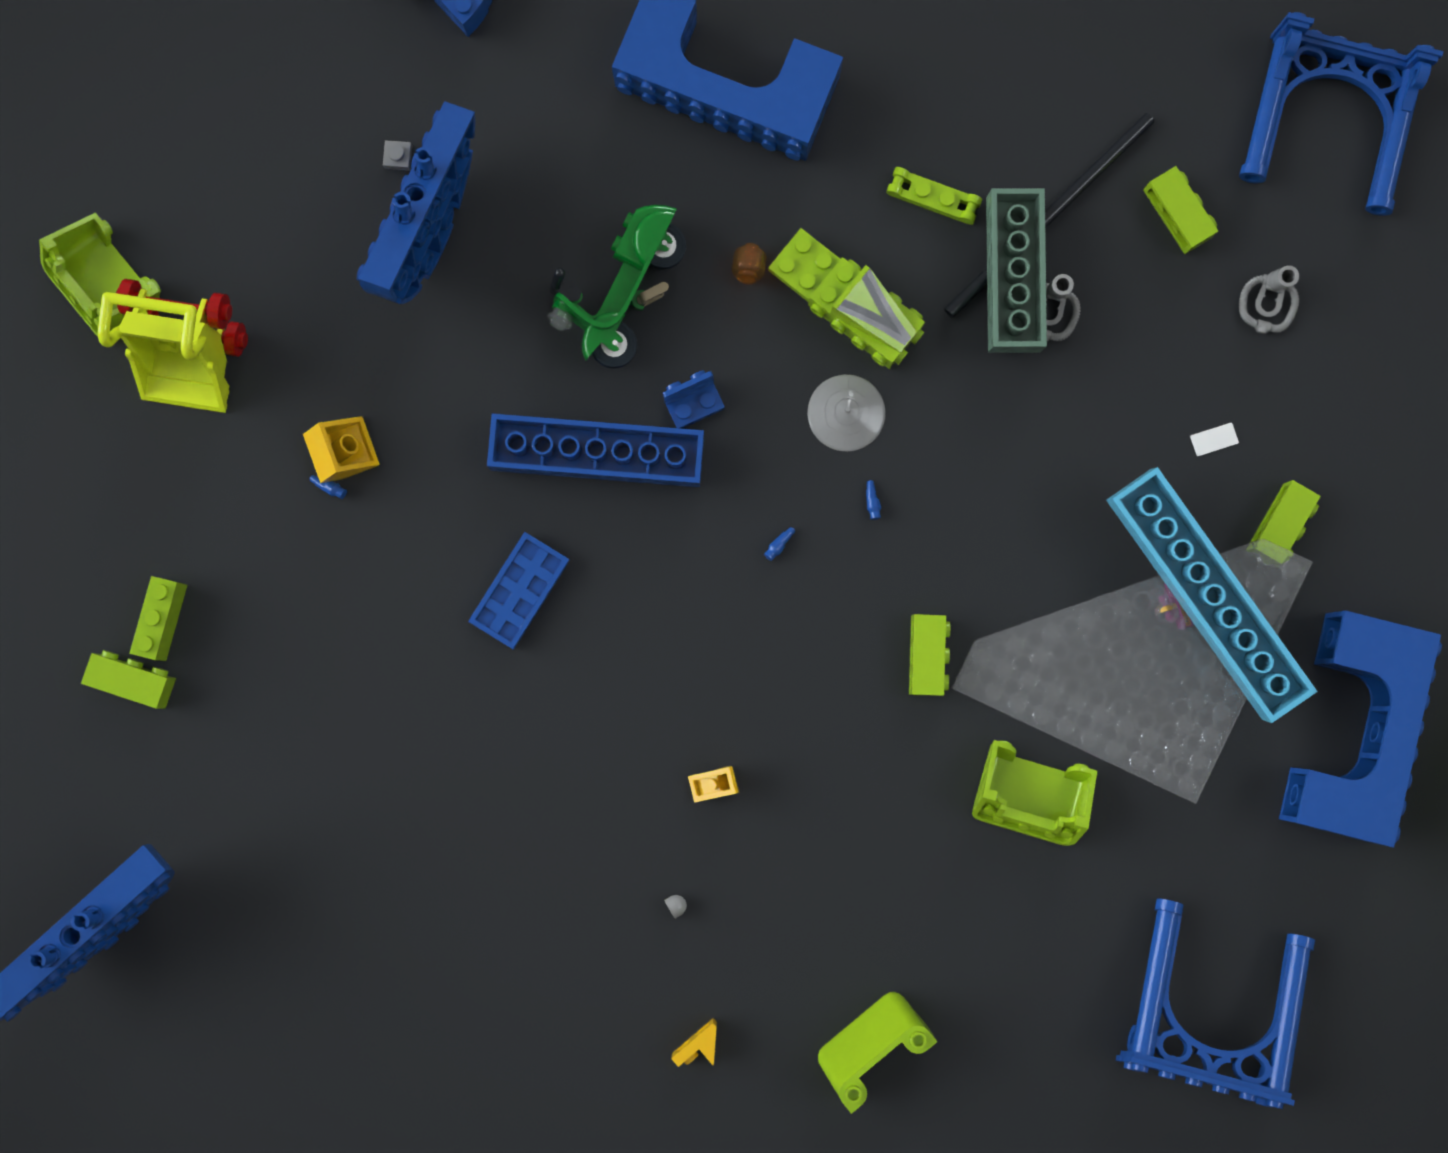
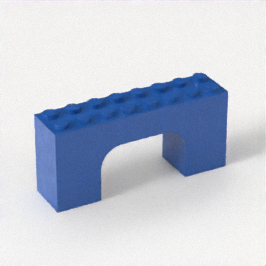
M639 0L612 65L615 87L620 92L626 95H638L649 104H661L668 111L675 114L684 113L689 115L690 119L695 122H707L712 124L718 131L725 133L728 131L733 132L744 141H756L761 143V146L767 150H779L784 152L790 159L806 161L839 81L843 62L842 56L794 38L778 77L766 86L749 87L699 68L685 58V50L697 24L696 0Z
M1346 610L1325 613L1314 665L1353 674L1360 678L1369 690L1370 708L1356 765L1350 772L1337 777L1310 769L1290 767L1279 815L1280 820L1394 848L1395 843L1400 837V819L1406 810V791L1412 783V774H1410L1412 764L1418 756V748L1416 747L1418 737L1424 730L1422 719L1424 710L1427 709L1430 702L1428 692L1430 684L1434 681L1436 675L1434 665L1436 657L1439 656L1442 648L1440 634Z

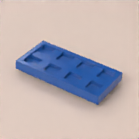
M524 532L468 622L514 650L570 559Z

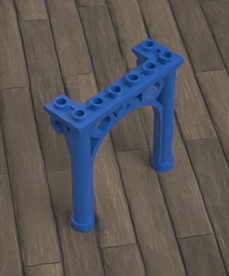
M1289 12L1270 37V39H1273L1274 47L1246 161L1241 166L1239 178L1249 183H1263L1266 181L1283 106L1288 94L1295 87L1314 79H1339L1364 90L1375 101L1381 111L1384 131L1365 210L1374 215L1384 216L1392 214L1395 205L1393 197L1419 89L1422 90L1426 85L1431 67L1443 56L1444 51L1436 50L1431 45H1417L1408 55L1399 54L1394 49H1380L1373 47L1369 43H1356L1348 41L1347 38L1342 36L1332 37L1324 35L1318 30H1308L1313 25L1314 18L1306 17L1305 14L1300 12ZM1307 54L1308 56L1315 57L1318 61V68L1311 71L1307 70L1300 63L1299 56ZM1327 57L1341 61L1336 64L1331 63L1327 68H1324L1327 65ZM1356 65L1368 67L1371 69H1369L1363 77L1362 74L1364 73V71H1361ZM1290 67H1292V70L1298 77L1286 86ZM1373 74L1387 75L1391 80V86L1379 89L1373 81ZM1395 91L1393 107H1391L1386 96Z
M1156 899L1154 910L1157 911L1137 1023L1131 1027L1127 1041L1128 1051L1121 1050L1120 1055H1116V1061L1123 1062V1068L1136 1072L1148 1073L1150 1068L1159 1071V1077L1175 1080L1176 1076L1186 1078V1084L1201 1088L1203 1083L1213 1085L1212 1091L1229 1095L1230 1090L1239 1092V1098L1256 1102V1104L1279 1109H1283L1284 1105L1294 1106L1295 1100L1291 1099L1292 1094L1289 1093L1310 952L1314 951L1315 939L1298 934H1287L1274 1017L1267 1033L1258 1042L1243 1049H1215L1202 1044L1190 1036L1181 1027L1172 1012L1169 1001V985L1184 905L1167 899ZM1163 1013L1171 1029L1158 1034L1161 1014ZM1177 1035L1184 1045L1183 1053L1178 1057L1169 1055L1164 1051L1163 1042L1169 1036ZM1272 1043L1270 1060L1268 1061L1260 1051ZM1155 1050L1160 1058L1154 1057ZM1193 1052V1054L1201 1059L1203 1070L1181 1063L1187 1061ZM1209 1055L1216 1056L1217 1058L1212 1060ZM1251 1055L1261 1065L1259 1074L1255 1078L1245 1075L1241 1069L1243 1059ZM1231 1058H1234L1232 1070L1238 1079L1217 1074V1070L1222 1064L1231 1063Z

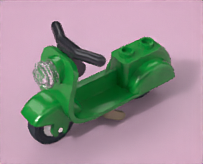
M649 205L636 209L634 214L628 213L622 225L626 228L623 237L617 235L611 247V250L615 252L612 258L623 264L603 305L596 315L588 314L578 305L582 300L583 294L579 287L574 285L568 287L563 283L565 270L563 268L555 270L550 285V292L555 295L552 305L554 310L547 317L551 320L550 325L558 330L571 329V322H574L585 331L581 342L585 361L593 355L599 364L614 369L627 365L635 356L637 350L636 336L632 329L621 321L630 303L634 309L642 311L645 306L661 299L664 296V292L669 288L668 283L661 282L646 291H637L649 266L659 270L671 269L678 265L685 255V237L678 227L670 223L677 208L666 205Z

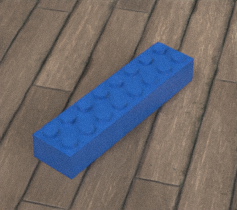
M492 414L487 467L491 471L700 487L704 430Z

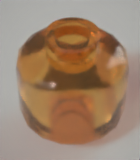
M753 243L740 246L733 254L732 274L743 284L756 283L765 274L766 253Z

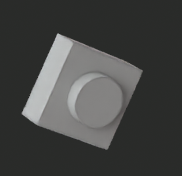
M385 140L383 167L385 169L410 171L413 148L411 142Z

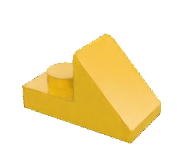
M732 766L688 776L694 802L739 793Z
M714 1018L672 1053L671 1059L678 1067L683 1063L686 1065L690 1064L699 1055L698 1050L714 1065L717 1022Z

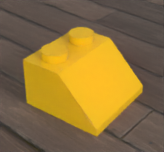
M362 416L319 422L303 434L320 483L345 479L380 465Z

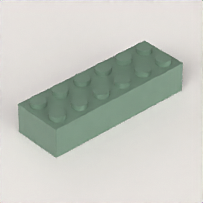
M992 188L986 197L988 353H1041L1047 347L1045 188Z

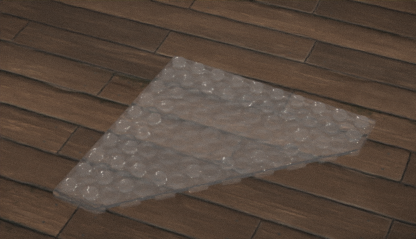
M1259 539L1219 553L1278 635L1313 562L1265 539ZM1160 575L974 640L952 686V689L1195 804L1247 699Z

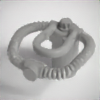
M1287 265L1270 272L1268 275L1264 274L1263 276L1253 277L1243 287L1244 289H1242L1239 298L1240 315L1243 317L1242 320H1245V323L1255 327L1257 333L1266 334L1269 331L1277 333L1287 330L1289 325H1291L1299 306V295H1297L1298 292L1294 286L1299 280L1298 270L1293 266ZM1262 283L1255 301V308L1263 317H1272L1279 313L1285 290L1290 292L1292 304L1289 309L1290 311H1288L1285 320L1281 324L1273 325L1260 319L1255 320L1248 315L1246 304L1248 293L1256 284ZM1266 290L1278 293L1275 299L1276 306L1271 312H1266L1261 306L1262 299L1266 296Z
M1060 274L1050 283H1046V301L1048 298L1060 301L1059 307H1057L1058 314L1053 320L1046 319L1048 326L1055 325L1061 320L1067 298L1070 299L1074 309L1071 320L1063 332L1056 334L1047 330V341L1049 339L1062 341L1068 338L1074 331L1073 329H1075L1080 318V301L1074 293H1071L1074 282L1067 274Z

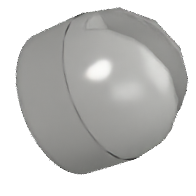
M672 895L664 900L675 919L685 912L687 904L682 896Z

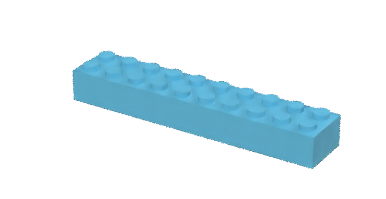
M1158 467L1148 470L1106 500L1262 720L1273 723L1318 692Z

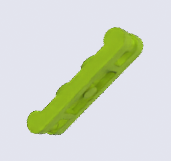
M895 167L892 175L894 177L893 182L888 185L886 190L888 195L970 225L974 224L976 219L975 211L982 203L980 196L967 194L910 173L904 168ZM903 182L911 184L909 191L902 188ZM959 203L967 205L965 210L957 209Z

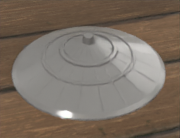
M837 375L822 382L813 392L808 404V422L816 438L827 447L844 452L856 451L868 446L880 434L885 422V405L879 391L866 379L855 375Z

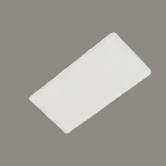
M1232 423L1190 436L1197 456L1239 443Z

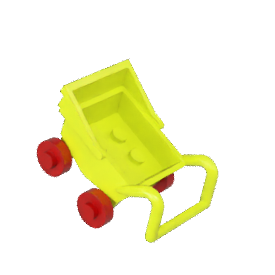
M123 279L116 293L105 292L102 295L98 324L99 342L104 347H112L120 338L128 347L125 350V356L130 362L141 400L226 413L227 399L230 392V386L224 378L227 363L226 355L239 357L248 343L245 325L234 321L228 323L232 317V305H230V299L227 294L213 293L209 303L208 299L202 298L199 305L150 297L147 294V290L141 288L139 281ZM113 304H115L119 312L125 314L121 324L110 331ZM158 311L184 315V320L161 317Z

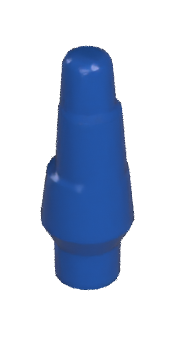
M311 475L310 481L316 487L330 496L343 499L347 494V490L342 488L339 483L333 481L320 483L318 476Z
M869 480L867 481L866 489L867 511L870 513L871 520H878L881 518V504L877 498L874 481Z
M789 527L785 532L781 533L769 545L764 556L772 561L776 556L780 555L785 548V544L795 533V529Z

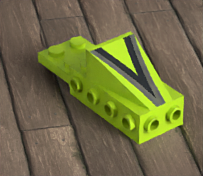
M802 228L799 229L768 267L770 273L808 302L810 310L820 318L824 317L831 323L830 325L834 330L848 336L857 348L871 354L872 359L880 366H886L890 369L894 363L899 365L908 354L905 350L911 342L915 345L924 334V331L921 330L925 324V321L922 320L923 316L917 310L905 307L902 304L901 298L895 293H888L867 265L861 270V267L853 260L849 259L847 261L843 257L840 259Z

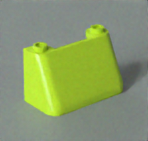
M95 212L39 239L40 261L45 273L98 337L103 293H116L123 279L139 281L141 288L147 290V294L150 297L160 298L161 289L154 279H149L146 276L139 278L112 245L111 235L113 231L106 220L102 221ZM113 304L110 331L119 326L125 314L119 312L115 304Z
M994 740L990 745L976 794L972 816L982 822L1059 845L1070 846L1076 844L1089 829L1097 770L1090 769L1084 764H1074L1067 768L1066 771L1058 770L1015 757L1016 749L1011 743Z
M889 992L819 1050V1064L840 1100L851 1114L862 1106L867 1098V1089L860 1080V1077L901 1042L910 1052L915 1054L924 1053L937 1043L929 1027L900 993Z

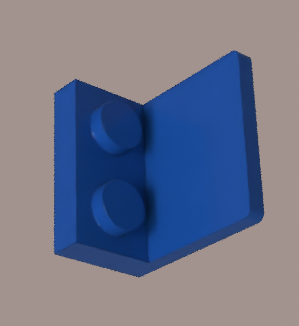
M704 370L696 372L690 376L691 380L682 384L680 381H677L666 387L667 391L663 392L664 402L676 428L682 429L725 409L714 385L712 371L707 373Z

